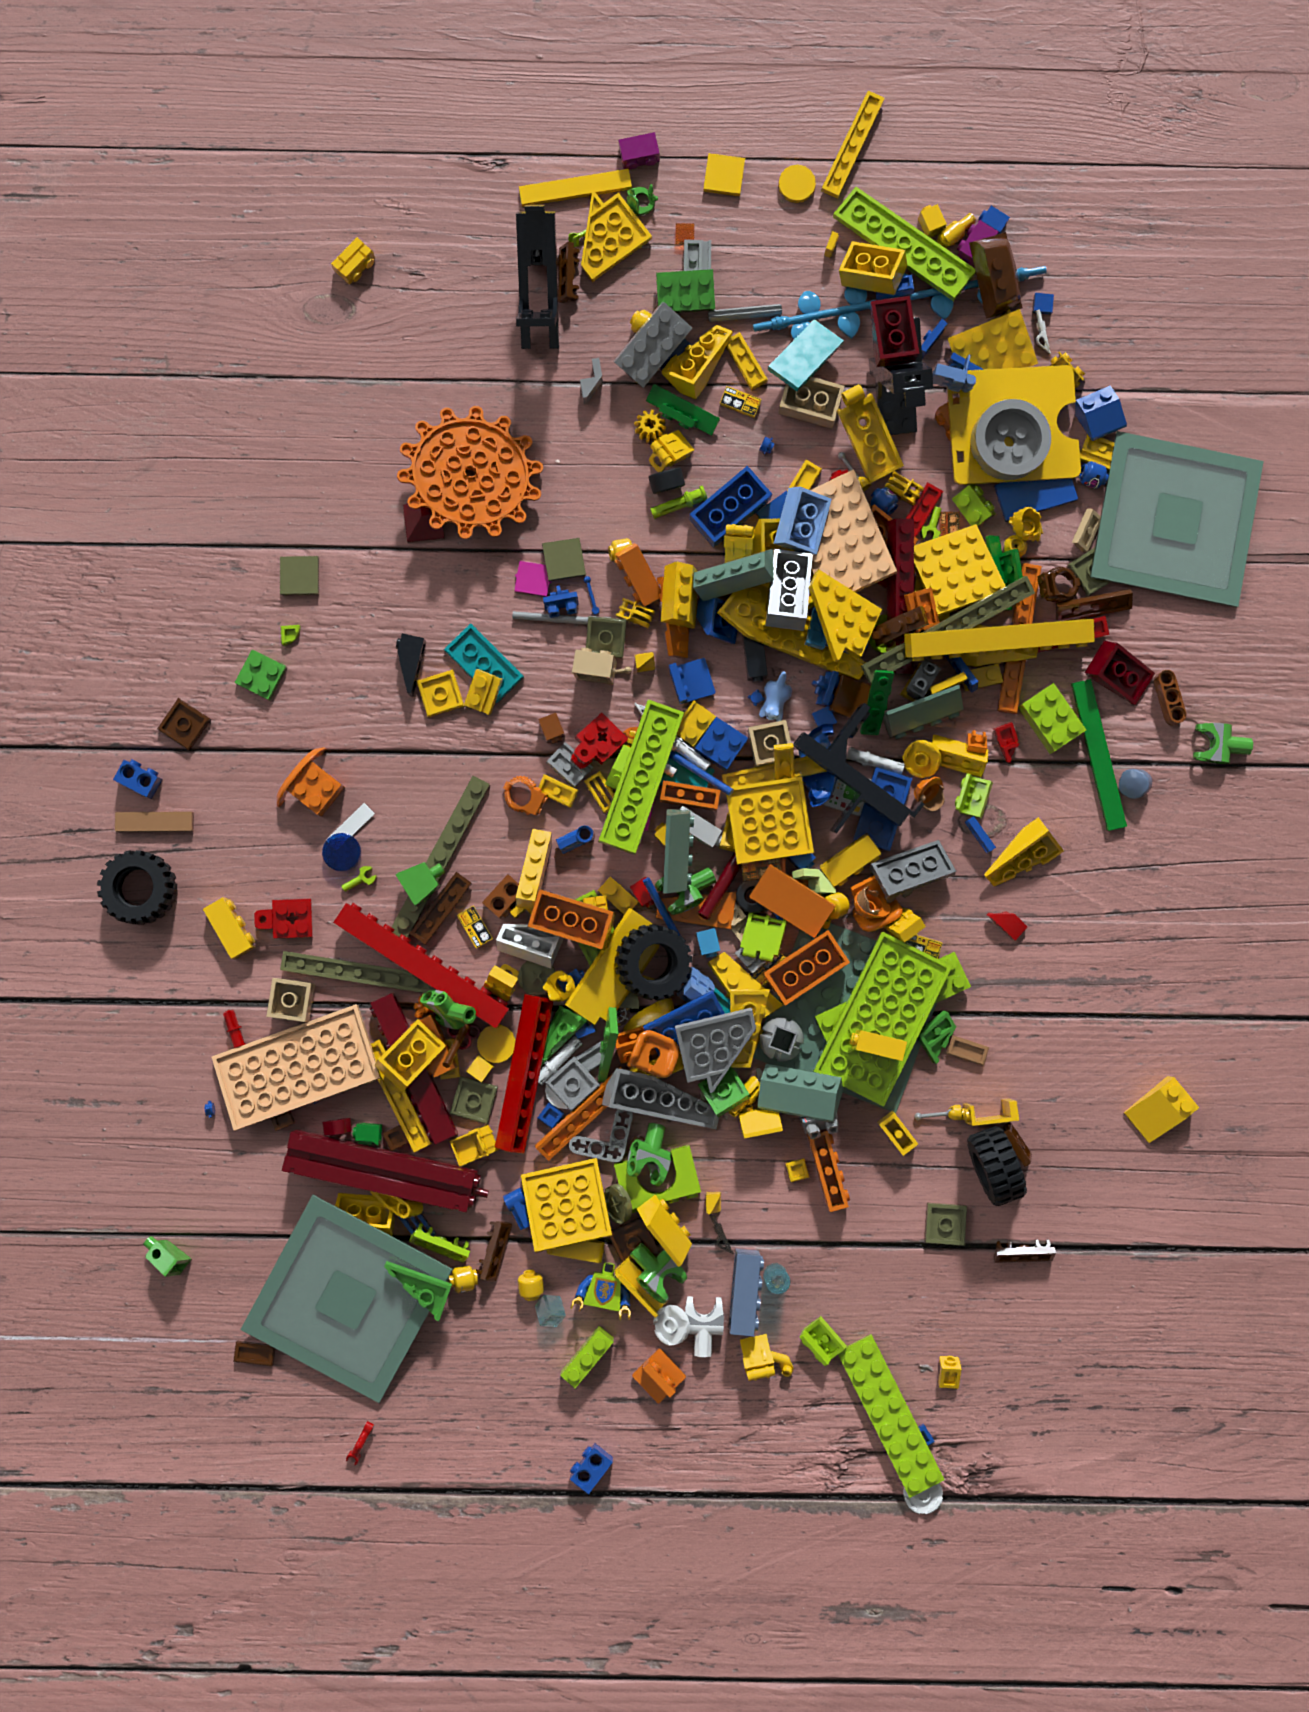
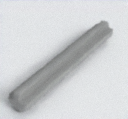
M781 304L710 310L708 318L710 322L780 316L782 315Z

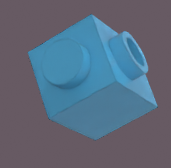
M715 928L696 933L701 956L706 955V958L717 956V952L721 950Z

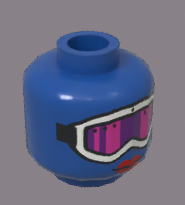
M1090 461L1082 465L1078 478H1080L1081 484L1098 489L1101 485L1106 484L1109 475L1106 474L1107 469L1104 465Z
M888 487L877 488L871 494L870 505L875 504L888 516L899 506L897 504L898 497Z

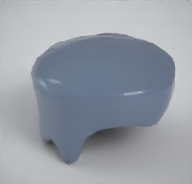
M1128 769L1122 773L1119 779V791L1132 799L1146 795L1152 788V777L1142 769Z

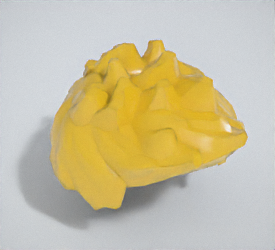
M1024 507L1014 512L1013 516L1009 518V524L1013 526V532L1016 533L1017 537L1025 541H1040L1041 534H1043L1040 513L1032 507Z

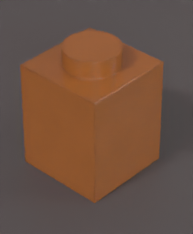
M556 712L538 719L547 743L552 742V744L563 740L562 737H565Z

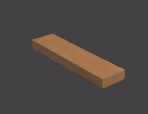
M115 812L116 832L193 831L194 812Z

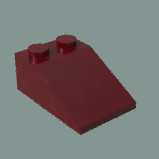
M910 296L871 301L872 336L876 367L915 362L919 356V347Z
M1103 641L1084 672L1095 682L1133 705L1137 704L1155 672L1119 643Z

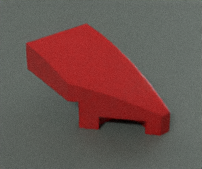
M1012 722L993 728L1007 763L1011 762L1012 755L1020 744L1018 743L1019 740Z
M1007 911L987 913V916L1014 941L1028 927L1014 913Z

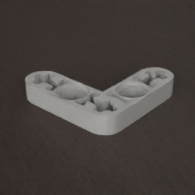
M617 1109L609 1142L584 1136H575L569 1142L570 1150L575 1154L610 1162L621 1161L624 1157L633 1113L627 1111L630 1117L625 1118L624 1124H628L626 1128L622 1125H616V1122H621V1116L618 1115L619 1112H623V1110ZM617 1129L625 1131V1137L621 1140L616 1139L614 1136V1132ZM579 1139L581 1144L586 1145V1141H590L588 1153L584 1152V1147L576 1150L572 1142H576ZM598 1143L602 1146L600 1154L592 1153L591 1146ZM605 1145L609 1146L608 1150L610 1151L618 1148L621 1156H617L615 1159L613 1154L607 1153V1157H604Z

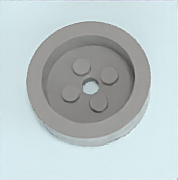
M1018 399L1003 400L990 406L977 420L971 434V451L974 459L982 467L981 469L988 475L1000 480H1017L1034 471L1046 458L1051 445L1050 426L1043 413L1031 403ZM1010 437L1013 440V446H1006L1004 439Z

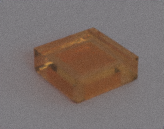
M676 223V244H684V240H694V223Z

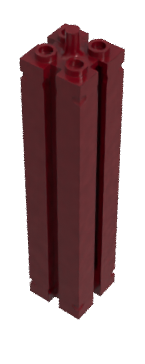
M300 1129L290 1132L287 1145L288 1150L281 1170L443 1208L456 1209L461 1212H467L475 1205L477 1196L487 1198L489 1190L477 1188L481 1179V1175H478V1169L465 1166L459 1167V1165L394 1150L391 1151L367 1144H358V1142L314 1132H306Z

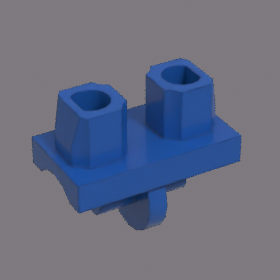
M559 585L556 586L557 592H551L550 596L543 597L545 611L548 612L550 618L558 617L560 615L559 609L566 608L569 615L577 613V606L579 605L577 591L570 593L568 590L561 591Z
M827 671L825 676L820 675L818 681H812L811 685L816 687L814 693L818 695L816 704L831 706L835 695L832 694L833 689H837L840 680L839 672Z

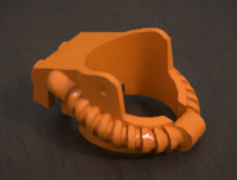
M516 776L510 782L506 781L503 787L506 804L515 812L523 813L524 811L527 815H540L543 810L541 808L543 803L545 804L548 800L547 794L542 793L541 788L536 787L534 781L531 778L529 779V777ZM518 782L527 785L531 791V799L524 806L517 805L511 798L510 790Z

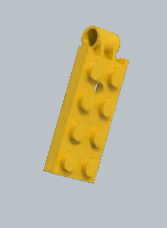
M859 384L842 392L841 397L847 407L836 411L870 483L903 467V462L873 394L869 393L865 397V393ZM861 419H865V426L860 425Z

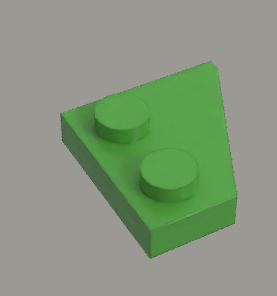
M944 1010L925 1025L918 1036L921 1045L935 1064L939 1062L938 1056L942 1048H946L950 1036L953 1035L956 1029V1025L949 1013Z

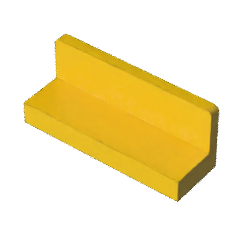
M933 735L932 743L941 753L942 761L940 766L982 777L988 762V749L986 754L968 752L966 743Z
M628 1257L614 1270L615 1275L656 1318L658 1316L657 1311L664 1304L655 1300L640 1286L637 1277L643 1271Z

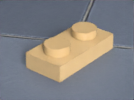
M1094 509L1086 510L1072 541L1083 552H1088L1100 524L1101 516Z

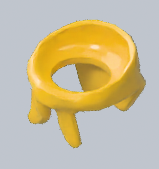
M560 970L547 978L542 989L548 993L551 1001L561 1002L569 999L575 990V983L570 975ZM557 979L562 982L567 981L566 992L559 988Z

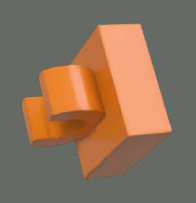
M973 730L972 733L967 734L966 749L968 752L986 754V732L979 735L976 734V730Z

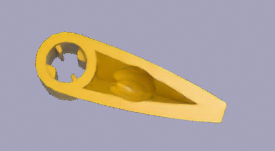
M672 998L658 1001L638 1012L624 1026V1031L644 1026L675 1010Z
M370 1191L385 1207L403 1219L420 1215L423 1211V1204L421 1202Z

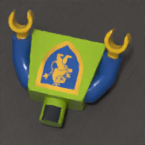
M604 1262L602 1272L594 1271L593 1275H588L579 1284L575 1299L572 1301L570 1308L572 1309L574 1304H578L580 1306L578 1312H580L583 1305L619 1311L620 1320L621 1315L626 1313L628 1314V1320H630V1293L614 1275L615 1264Z

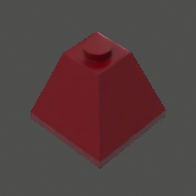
M407 503L403 505L407 543L445 539L444 526L438 530L430 526L429 520L432 516V511L429 508L422 507L413 510Z

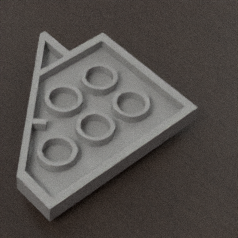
M752 1008L675 1026L687 1082L706 1078L710 1093L714 1092L756 1029Z

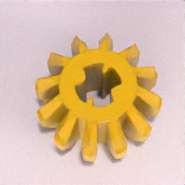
M653 409L650 411V414L644 410L643 416H637L638 421L634 422V426L636 427L635 434H640V440L646 437V442L649 443L650 438L656 441L657 437L663 436L662 432L666 431V426H664L665 419H660V412L654 415Z

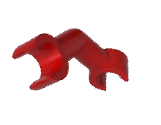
M366 1422L353 1450L346 1457V1461L350 1457L355 1459L354 1466L358 1464L361 1458L360 1452L374 1427L373 1423Z

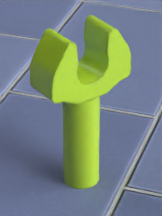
M934 507L929 525L922 527L920 532L922 540L925 539L927 532L933 534L932 539L940 536L941 532L936 528L942 510L940 507Z
M371 866L361 867L358 877L342 885L344 892L361 883L372 885L376 881L377 876L374 875L366 878L365 874L373 868Z

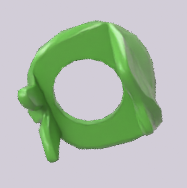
M650 184L649 190L644 187H637L627 191L626 203L636 216L647 215L654 209L655 201L658 200V197L653 194L652 184ZM645 194L649 198L648 206H639V200L636 198V195Z

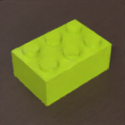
M1054 683L1018 707L1049 754L1086 731Z

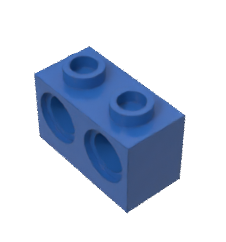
M133 759L130 762L123 760L113 780L152 799L163 780L158 777L159 773L150 768L147 771L140 768L142 764ZM133 769V776L131 778H128V770ZM150 777L151 783L145 787L144 780Z
M596 1443L592 1447L588 1446L582 1454L583 1459L580 1463L576 1462L570 1469V1480L587 1494L592 1491L613 1463V1457ZM598 1455L602 1460L599 1463H594L591 1457ZM582 1471H586L589 1474V1477L587 1479L580 1478L579 1473Z

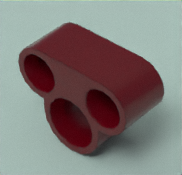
M470 1025L465 1035L469 1039V1043L465 1047L460 1045L459 1049L469 1048L472 1045V1040L479 1037L481 1029L478 1026ZM448 1028V1035L455 1040L457 1034H453L452 1028ZM473 1028L477 1030L476 1036L471 1035Z
M351 1118L322 1122L324 1135H337L352 1131Z

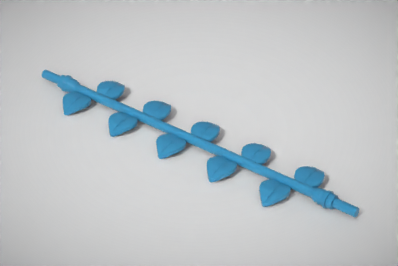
M1046 266L1031 269L1020 267L1017 269L1019 281L1029 279L1031 276L1046 274L1047 272ZM977 279L969 281L963 290L979 287ZM847 287L844 296L850 305L819 311L821 307L819 297L814 292L805 291L798 300V308L803 313L802 315L792 317L775 316L771 321L753 324L754 332L767 329L779 331L794 324L791 329V336L795 339L810 324L808 321L840 315L838 327L845 335L852 339L860 327V318L855 312L871 309V301L865 302L867 299L866 290ZM935 288L917 291L914 294L890 297L910 296L911 300L934 296L931 300V308L943 320L948 318L953 308V301ZM978 289L977 298L982 303L980 290Z

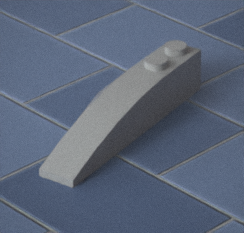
M616 1068L606 1084L602 1104L607 1107L717 1129L719 1117H717L709 1104L654 1076Z

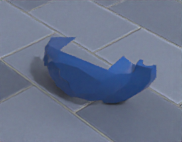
M822 724L813 729L808 735L828 749L831 745L829 737L834 736L833 724ZM799 751V756H800V757H805V756H806V755H804L803 753H801V752ZM824 772L802 777L803 783L809 792V800L812 807L820 806L832 798L835 790V779L832 774Z

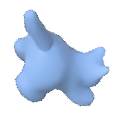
M785 671L780 674L778 681L770 680L766 683L764 687L766 700L760 709V717L766 716L768 720L782 721L784 703L792 695L791 686L785 683Z

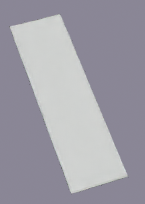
M363 803L326 841L337 851L375 813Z

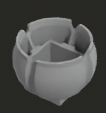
M778 1017L768 1021L763 1026V1034L759 1037L760 1046L764 1054L770 1059L776 1058L779 1062H786L792 1060L801 1052L800 1045L804 1044V1035L800 1026L795 1021H787L784 1017ZM777 1028L794 1033L788 1052L771 1046Z

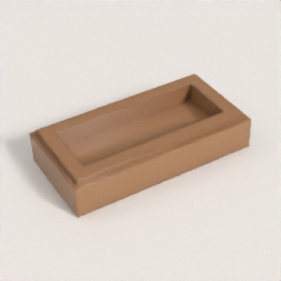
M951 1035L946 1054L984 1066L989 1047Z

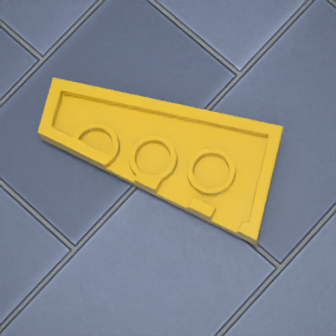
M725 952L708 962V965L729 996L730 989H765ZM770 992L762 1020L783 1007V1004Z
M730 989V1013L752 1008L756 1025L755 1031L732 1063L731 1068H751L769 989Z

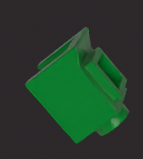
M358 1123L356 1127H353L352 1138L358 1141V1144L372 1145L375 1143L379 1145L382 1139L383 1124Z

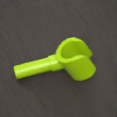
M586 230L581 233H570L568 241L573 242L574 247L579 246V239L586 235Z

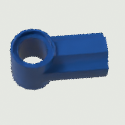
M584 825L556 839L562 854H565L592 842L595 833L592 828ZM588 829L591 833L590 837L583 840L580 834L583 830Z
M520 1187L504 1195L503 1199L509 1211H512L520 1230L529 1227L530 1223L524 1191Z

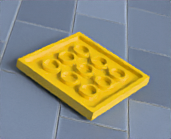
M976 524L914 545V570L923 589L932 588L938 617L973 605L1005 587L1003 579Z
M802 776L731 787L734 791L731 796L726 794L737 865L814 853Z
M597 1158L521 1175L535 1253L612 1236Z

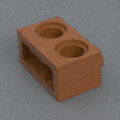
M509 874L504 877L482 902L500 919L502 917L506 918L510 914V911L513 910L511 907L516 902V894L509 896L507 888L514 885L518 890L519 883ZM503 900V909L496 910L494 908L495 901Z

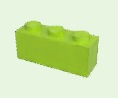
M598 1326L562 1369L560 1376L576 1388L613 1344L614 1337L601 1326Z

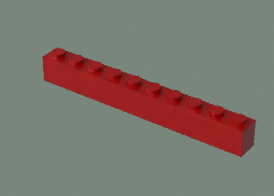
M346 903L334 920V924L434 989L446 992L454 1002L475 1008L476 1016L494 1028L499 1027L510 1010L507 1007L508 1002L500 997L496 1000L490 996L492 992L482 986L479 989L474 985L476 982L468 976L462 978L458 975L460 971L454 967L449 966L447 968L442 965L443 960L433 955V957L425 954L427 952L425 948L418 944L416 947L410 944L411 939L403 934L399 937L393 933L394 928L386 923L382 926L377 922L379 919L370 913L365 915L361 912L363 908L357 904L352 903L350 905Z

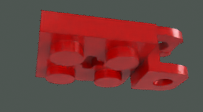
M600 713L576 735L575 739L580 744L574 750L571 761L579 769L586 768L594 759L602 765L627 742L628 737L603 713ZM598 735H604L606 742L603 740L600 742Z
M311 898L272 900V909L258 910L254 913L255 927L261 930L273 929V939L313 937ZM290 913H294V916H298V920H295L294 924H291L290 921H287V917L290 916ZM265 916L266 922L260 923V918Z

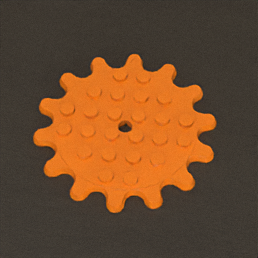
M473 406L469 410V415L462 419L458 418L453 410L447 407L440 411L441 423L439 425L432 426L426 421H418L416 423L415 429L421 436V440L417 444L407 442L401 444L400 453L409 458L412 464L409 468L398 471L397 479L403 484H411L415 487L416 491L408 498L407 504L413 510L422 507L429 508L432 511L429 524L433 529L438 530L445 523L450 522L457 525L458 535L462 539L470 538L473 529L478 526L485 528L491 537H497L502 532L500 525L502 519L509 518L518 524L526 520V513L522 510L520 504L524 500L537 501L541 497V491L530 484L529 478L540 474L543 471V465L539 461H531L526 458L525 451L532 446V439L527 435L518 438L512 437L508 432L511 425L509 417L500 416L497 421L490 423L484 419L482 408ZM473 470L476 475L467 477L465 471Z

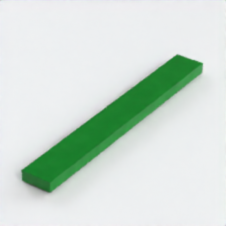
M1088 679L1072 683L1071 686L1079 719L1086 729L1083 735L1106 829L1111 831L1127 827L1092 681Z

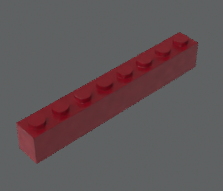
M896 518L887 521V548L898 572L887 578V621L908 612L904 595L914 592V519ZM904 636L887 643V651L905 642ZM913 661L893 671L894 674H913Z
M390 993L371 1002L372 1007L370 1008L372 1016L377 1018L380 1023L378 1029L381 1035H385L387 1038V1049L410 1028L395 993ZM425 1068L406 1089H410L412 1093L410 1099L413 1105L417 1106L420 1111L418 1116L421 1123L426 1124L428 1131H426L430 1142L433 1141L434 1144H438L458 1134V1131L432 1075Z

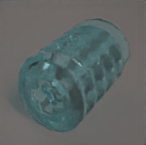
M772 1263L765 1268L763 1279L768 1290L775 1294L786 1292L790 1286V1277L785 1267L778 1263Z

